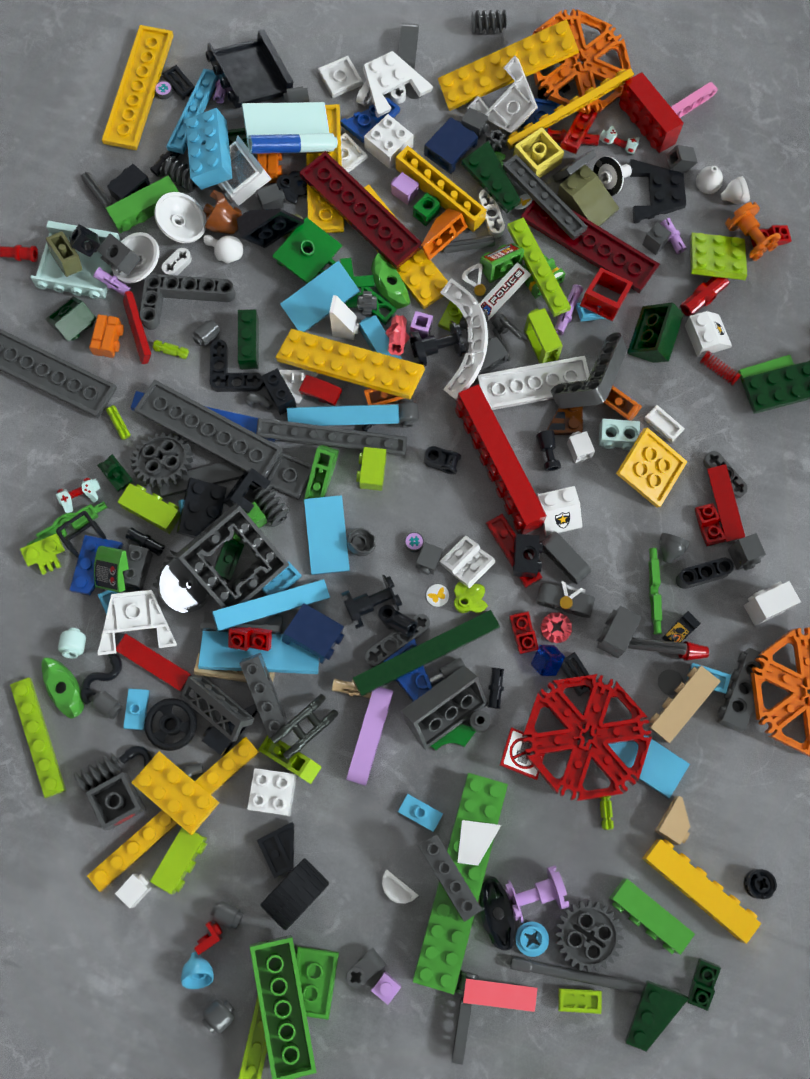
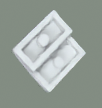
M465 535L439 562L456 579L470 588L495 563V559L480 549L479 544Z

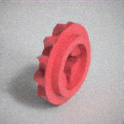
M552 612L542 620L541 632L548 641L562 643L571 635L572 622H570L568 616L560 612ZM562 622L560 626L561 631L556 630L551 633L554 627L552 623L558 624Z

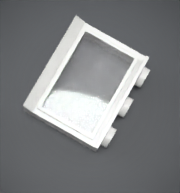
M237 135L236 141L229 146L233 178L217 185L222 191H227L224 194L230 202L234 200L239 206L253 195L256 190L269 182L271 178L254 155L249 153L248 147Z

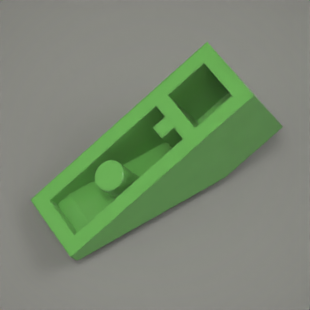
M323 445L316 449L304 499L326 496L339 450Z

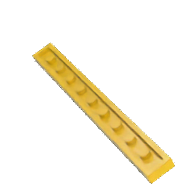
M245 737L195 782L212 795L253 759L259 751ZM161 810L90 872L87 877L97 890L102 892L177 826L178 823Z

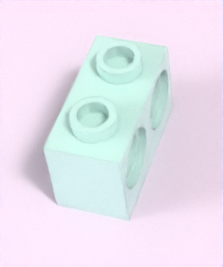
M603 418L599 425V446H604L606 449L617 447L627 451L631 450L640 435V421ZM606 432L612 433L614 437H608ZM624 434H630L632 439L626 438Z

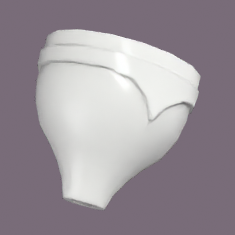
M717 166L703 168L696 177L697 188L705 194H714L722 186L723 175Z
M740 176L733 179L720 194L721 200L734 204L749 202L750 195L745 178Z

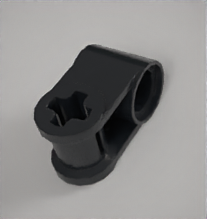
M431 446L425 452L424 463L430 468L454 475L457 473L458 460L462 456L455 451ZM434 454L437 456V459L431 460L428 456Z

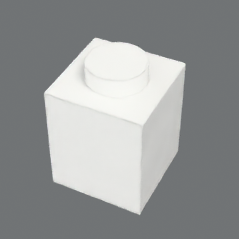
M578 431L570 435L567 446L574 463L592 458L595 450L587 431L583 433Z
M132 874L115 894L129 908H134L151 890V887L148 885L150 881L143 874Z

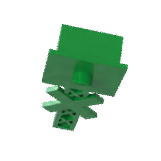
M306 217L304 223L294 230L272 257L277 260L278 265L286 267L308 284L318 274L325 271L323 268L327 264L332 266L336 263L332 258L340 250L342 244ZM310 247L312 252L306 253L303 248ZM341 258L340 263L361 291V293L348 300L346 306L348 308H357L358 295L362 296L363 291H372V295L377 297V308L372 310L371 314L373 316L376 315L378 320L386 325L397 309L369 288L375 287L374 275L354 276L352 259ZM379 308H386L390 313L384 317L380 314Z

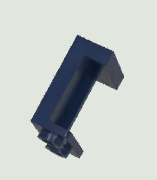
M450 117L424 145V155L452 174L455 171L456 163L471 147L475 148L477 146L478 136L474 131L464 127L460 121Z
M303 603L284 631L282 642L289 645L292 641L319 657V663L323 664L326 659L330 660L335 651L333 649L335 644L339 645L343 640L344 634L342 632L344 626Z

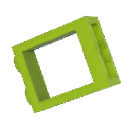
M546 309L532 310L527 315L524 332L539 364L559 360L563 345Z

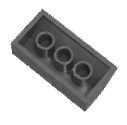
M462 666L402 709L401 713L411 732L426 750L470 718L474 712L486 706L488 702L478 676L466 666Z

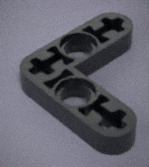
M221 339L212 342L210 347L209 381L214 391L256 392L263 388V382L259 373H228V347L226 342ZM218 346H222V349L220 350L221 356H218ZM217 362L224 363L221 369H215L214 365ZM238 378L242 380V383L239 386H233L232 381ZM220 379V385L216 386L217 380ZM254 379L258 380L257 385H253Z

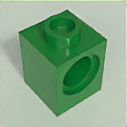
M428 193L413 206V217L425 226L440 213L439 200Z

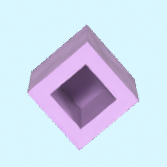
M403 172L391 182V194L407 205L419 193V183Z
M415 311L410 332L418 330L421 338L428 337L433 326V316Z
M384 971L371 991L388 1005L400 990L401 984Z

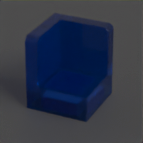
M539 645L531 665L541 676H556L565 656L555 645Z

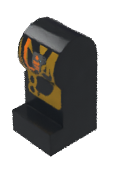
M687 611L668 630L662 639L664 641L680 643L701 623Z

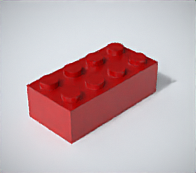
M643 72L625 81L619 101L620 108L627 113L631 122L636 124L641 134L648 139L652 148L656 149L658 153L675 145L684 122Z

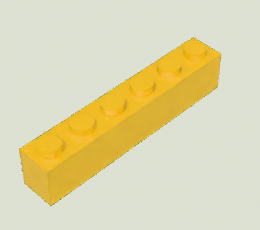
M408 145L396 156V170L400 173L403 172L418 182L419 188L423 192L435 196L439 200L440 206L445 210L450 208L461 212L468 226L467 228L472 232L485 222L487 209Z
M656 839L642 859L737 940L747 944L762 924L756 919L758 916L747 908L745 910L739 905L741 902L731 894L728 896L723 892L724 887L715 880L711 882L706 877L707 873L698 866L696 868L689 863L691 860L683 853L678 854L674 851L673 844L668 840Z

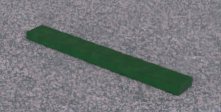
M489 610L353 677L352 680L362 697L499 629L500 625L493 612Z

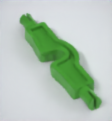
M103 501L94 507L90 504L75 513L63 514L54 521L52 526L37 533V538L27 543V546L56 534L58 527L82 511H86L94 520L98 518L97 513L108 507ZM83 515L71 523V526L75 530H79L89 521ZM65 528L60 531L64 537L67 536Z
M649 548L651 621L653 623V634L659 635L662 634L661 594L658 593L661 584L659 559H657V548Z

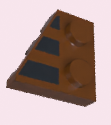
M583 406L558 408L547 430H553L554 435L570 436L578 431L583 433Z

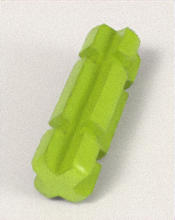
M155 340L153 344L154 351H163L165 354L179 356V358L187 359L189 354L187 348H179V346L164 342L163 344L162 341Z
M116 406L108 407L106 411L122 440L129 438L131 434Z
M611 796L602 797L600 801L603 830H612L614 828L613 820H611L613 817Z

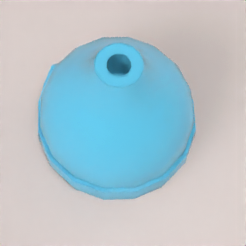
M193 952L182 969L181 983L187 989L204 988L213 982V968L201 955Z

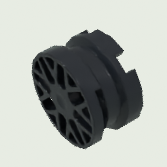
M754 869L749 871L744 877V889L752 898L769 899L777 889L775 877L767 870Z

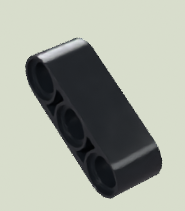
M724 557L687 567L676 576V584L682 589H688L723 579L733 571L734 563L731 559ZM720 564L726 567V572L720 570ZM701 570H706L708 577L703 576ZM683 575L689 576L690 582H686L683 579Z

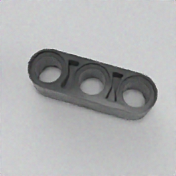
M402 23L398 56L411 68L415 69L419 25Z
M553 531L542 541V550L574 584L577 585L591 573V568L556 531Z
M548 583L540 584L536 599L537 604L580 617H591L595 601L593 596L580 593L572 599L573 605L570 609H563L560 606V599L565 596L563 587ZM567 589L568 596L576 591Z

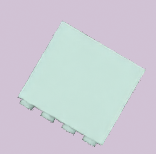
M48 221L46 227L49 231V236L63 231L69 240L70 235L77 226ZM87 228L98 234L100 245L109 234H112L121 242L118 233ZM46 242L37 274L30 277L37 288L43 290L46 288L53 289L59 293L69 292L76 296L85 295L92 299L106 298L107 285L93 277L99 267L110 275L113 274L111 263L108 265L100 258L102 254L97 251L89 257L75 250L79 255L83 270L66 277L51 255Z

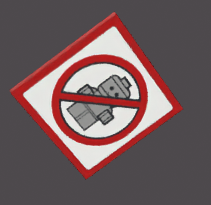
M511 727L499 766L538 780L539 772L526 758V755H533L534 753H524L525 749L531 748V744L528 742L523 743L522 740L530 736L522 737V731ZM545 754L541 756V762H543Z

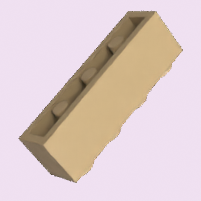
M703 666L693 667L687 674L689 679L685 683L681 682L675 688L676 694L672 699L668 697L662 704L664 709L660 714L656 712L649 720L651 723L649 728L667 743H670L721 682Z

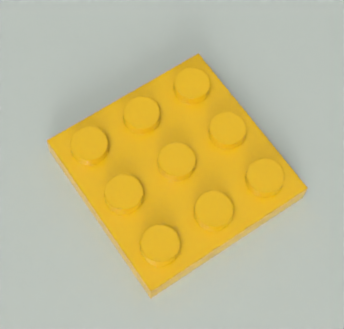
M643 428L616 474L655 507H661L687 461L649 428Z

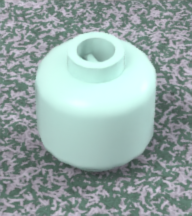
M69 628L60 634L58 644L59 652L66 658H77L84 652L86 636L77 628Z

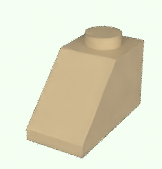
M678 795L674 796L655 832L673 844L680 845L681 842L685 843L690 835L688 832L690 823L683 798Z

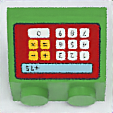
M511 243L500 246L496 251L485 253L480 258V263L483 266L482 272L488 282L492 283L504 277L517 262L522 265L524 249Z

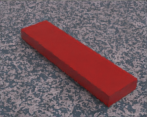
M590 108L591 111L588 115L578 112L560 147L576 154L598 112H595L593 108Z
M126 291L123 304L141 364H148L151 357L148 341L133 292Z
M727 465L708 468L707 472L723 533L726 537L725 541L730 542L744 538L745 533Z
M502 513L486 522V526L513 567L514 539L516 534ZM527 552L523 554L525 559L531 560ZM538 572L536 578L519 577L524 587L527 588L541 580L542 576Z
M128 634L124 635L116 647L118 653L180 692L184 688L188 677L192 676Z

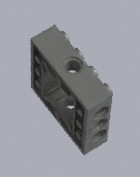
M237 503L176 553L180 561L222 608L247 602L289 566V563ZM235 532L258 560L228 585L204 556L213 555L216 552L215 550L226 540L229 541Z

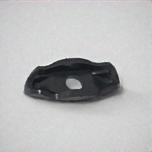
M491 876L484 881L480 892L482 923L492 944L496 948L510 950L513 946L515 932L511 904L497 878ZM496 907H500L504 911V917L501 920L496 919L493 915Z

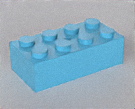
M217 108L185 119L190 178L202 190L232 179L228 127L225 117Z

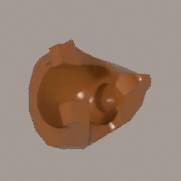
M214 190L210 197L216 200L215 207L207 203L203 209L206 213L204 228L213 232L234 234L238 230L236 219L242 215L241 210L237 207L233 208L221 192Z

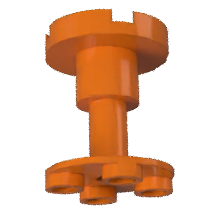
M755 201L753 204L748 202L734 212L735 216L732 220L729 217L725 222V226L729 231H735L740 228L745 236L750 235L757 246L749 253V258H752L753 261L760 259L767 250L769 252L774 250L778 246L777 242L781 239L780 233L772 234L766 238L760 231V223L755 218L760 207Z

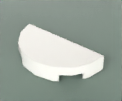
M386 869L383 875L382 886L384 893L390 900L406 904L419 896Z

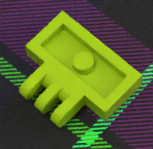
M56 533L25 546L20 551L27 566L37 563L41 573L44 575L47 573L45 565H47L50 572L54 570L52 562L55 563L57 569L61 567L57 554L64 552L65 549Z

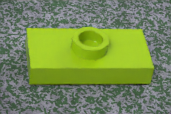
M451 301L438 324V327L449 332L450 321L453 320L457 325L460 324L463 318L460 309Z
M558 988V1011L601 1014L602 991Z

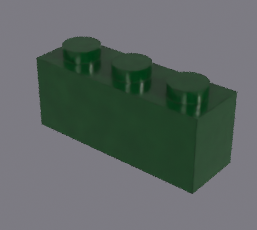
M256 309L238 310V364L240 370L259 369V318Z

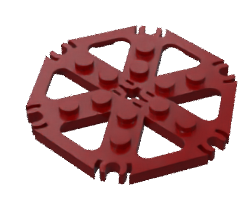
M598 674L553 680L552 683H548L547 686L550 689V693H546L543 689L537 693L522 737L530 736L524 738L522 742L531 744V748L525 749L524 753H534L533 755H526V758L556 794H558L560 786L562 787L560 796H564L565 791L569 790L571 792L570 800H574L577 793L578 798L576 801L621 795L623 792L628 791L625 781L630 782L632 786L639 781L652 737H644L652 733L643 729V725H647L649 720L640 721L642 718H647L646 714L617 681L614 683V688L611 687L613 679H610L607 685L603 684V675L597 679V682L596 676ZM577 686L589 687L590 695L583 715L564 694L566 688ZM612 697L618 698L630 711L631 719L603 723ZM543 707L549 708L566 729L542 733L536 732L535 723L540 709ZM590 727L589 736L592 737V739H589L584 746L585 737L582 736V734H585ZM635 741L638 744V751L633 766L628 768L608 744ZM571 750L563 776L561 778L553 777L541 762V756L543 754ZM591 759L610 780L608 788L590 791L583 788V782Z

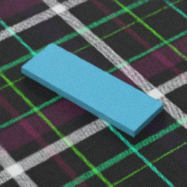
M203 631L198 664L199 669L242 671L239 664L242 659L261 653L268 672L318 674L319 657L292 641L289 645L282 642L283 634H272L271 649L269 651L249 648L245 651L228 647L229 632Z

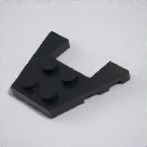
M630 159L629 165L632 169L630 177H648L650 205L633 207L634 223H639L647 218L648 220L662 213L668 214L685 208L684 173Z

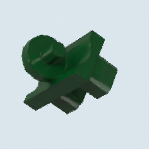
M113 454L97 465L118 492L133 482V479Z

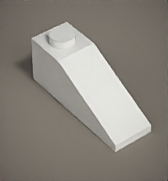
M333 295L329 311L332 337L354 340L355 334L359 333L360 323H357V316L338 296Z

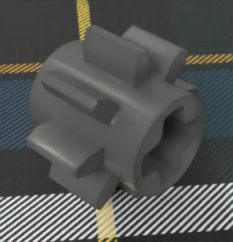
M491 130V134L486 135L485 141H489L494 152H501L502 147H506V134H503L500 130Z
M363 291L362 296L358 295L357 309L361 310L362 314L371 315L372 310L377 308V297L372 295V291Z

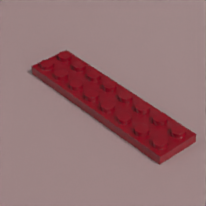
M326 151L299 172L300 177L396 269L422 248V242Z
M534 200L521 215V218L524 217L529 226L600 269L601 267L633 282L631 289L639 294L660 265L575 211L573 212L588 226L587 230L575 240H572Z

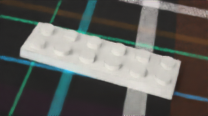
M585 356L480 374L477 375V381L491 409L496 410L554 399L551 393V389L561 383L588 380L590 374Z

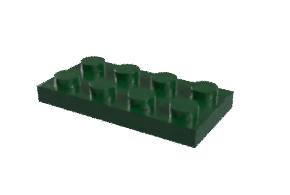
M810 361L743 378L741 381L753 414L809 400Z

